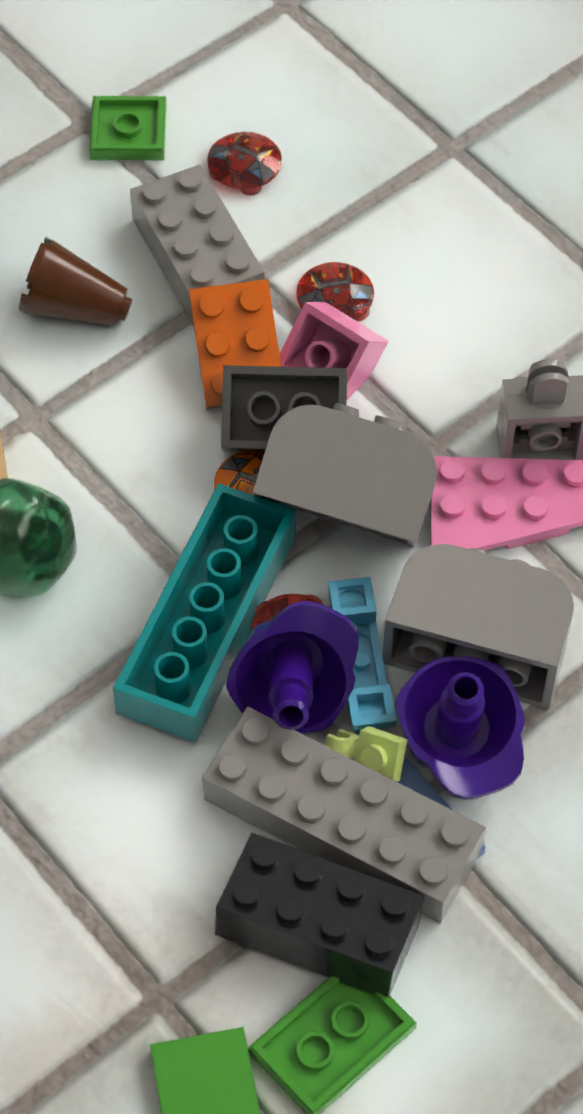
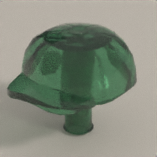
M14 478L1 479L0 595L11 598H32L43 595L61 578L76 555V534L70 507L59 495L37 485Z

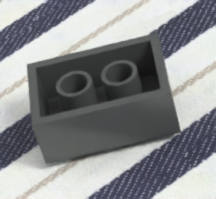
M223 365L221 449L223 452H265L274 425L291 409L303 405H320L333 409L335 403L347 405V368Z

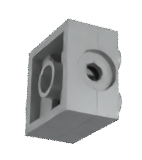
M545 359L531 365L528 377L503 379L496 425L500 458L583 460V375L569 376L564 362L557 359Z

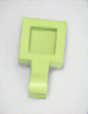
M368 726L360 730L359 736L343 729L338 730L337 737L327 734L325 746L355 759L358 763L396 782H400L408 739Z

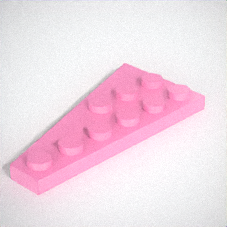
M433 456L436 463L437 476L430 499V546L449 544L466 549L476 548L483 551L502 546L511 549L569 534L570 529L583 526V460Z

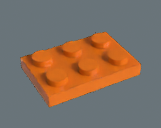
M268 279L189 289L205 408L222 407L223 365L281 367Z

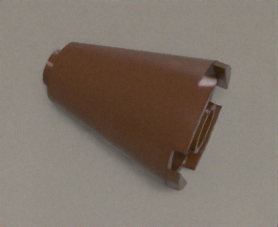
M45 237L44 243L40 244L26 279L29 293L28 295L22 293L19 311L31 315L115 326L118 319L125 321L133 299L126 297L128 292L126 287L53 239Z

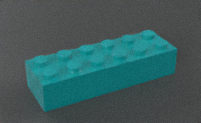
M220 483L217 484L113 687L116 714L197 743L227 681L230 667L248 637L296 538V509Z

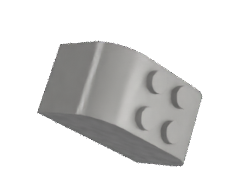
M335 403L333 409L320 405L299 406L286 412L276 422L271 431L252 493L255 496L412 546L417 544L437 476L436 463L432 452L421 439L411 433L399 430L400 422L378 415L375 416L374 422L358 417V409L340 403Z
M449 544L425 547L414 553L407 560L401 572L385 619L384 664L416 673L426 664L447 656H471L491 661L503 667L509 675L520 702L549 709L563 663L574 611L572 594L567 585L558 576L545 569L531 566L522 560H508L489 555L480 549H466Z

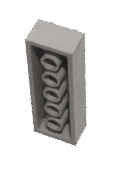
M248 706L202 776L204 800L306 853L424 895L422 914L439 923L443 921L484 845L485 826L295 730L281 728L274 719Z

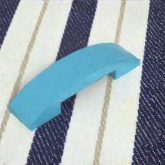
M370 577L328 581L330 608L350 619L358 631L359 649L353 667L356 680L353 691L346 702L352 730H361L368 726L373 728L397 726L391 687L387 683L376 623L377 611Z

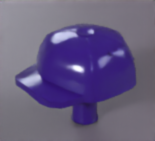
M310 601L292 603L271 621L256 625L249 633L229 670L226 682L229 696L241 713H244L248 706L274 719L276 724L283 729L295 730L301 734L325 730L336 720L353 691L356 680L353 667L359 649L358 631L350 619L327 606Z
M447 656L426 664L412 675L396 698V708L405 739H408L407 744L417 762L421 766L428 768L448 793L453 797L464 800L484 797L513 785L521 775L524 763L521 732L525 726V718L516 690L503 667L491 661L471 656Z

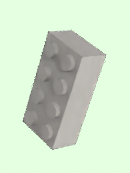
M200 164L130 189L132 219L192 325L189 289L265 279L264 270Z

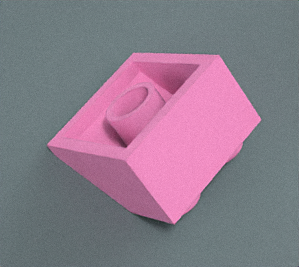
M305 302L279 353L281 367L347 368L348 400L371 376L388 340L326 302Z

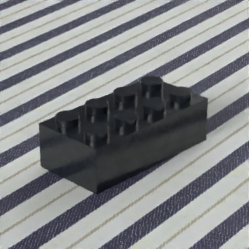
M251 833L216 906L215 935L326 977L334 976L340 979L339 982L373 995L376 992L389 997L419 927L425 896Z

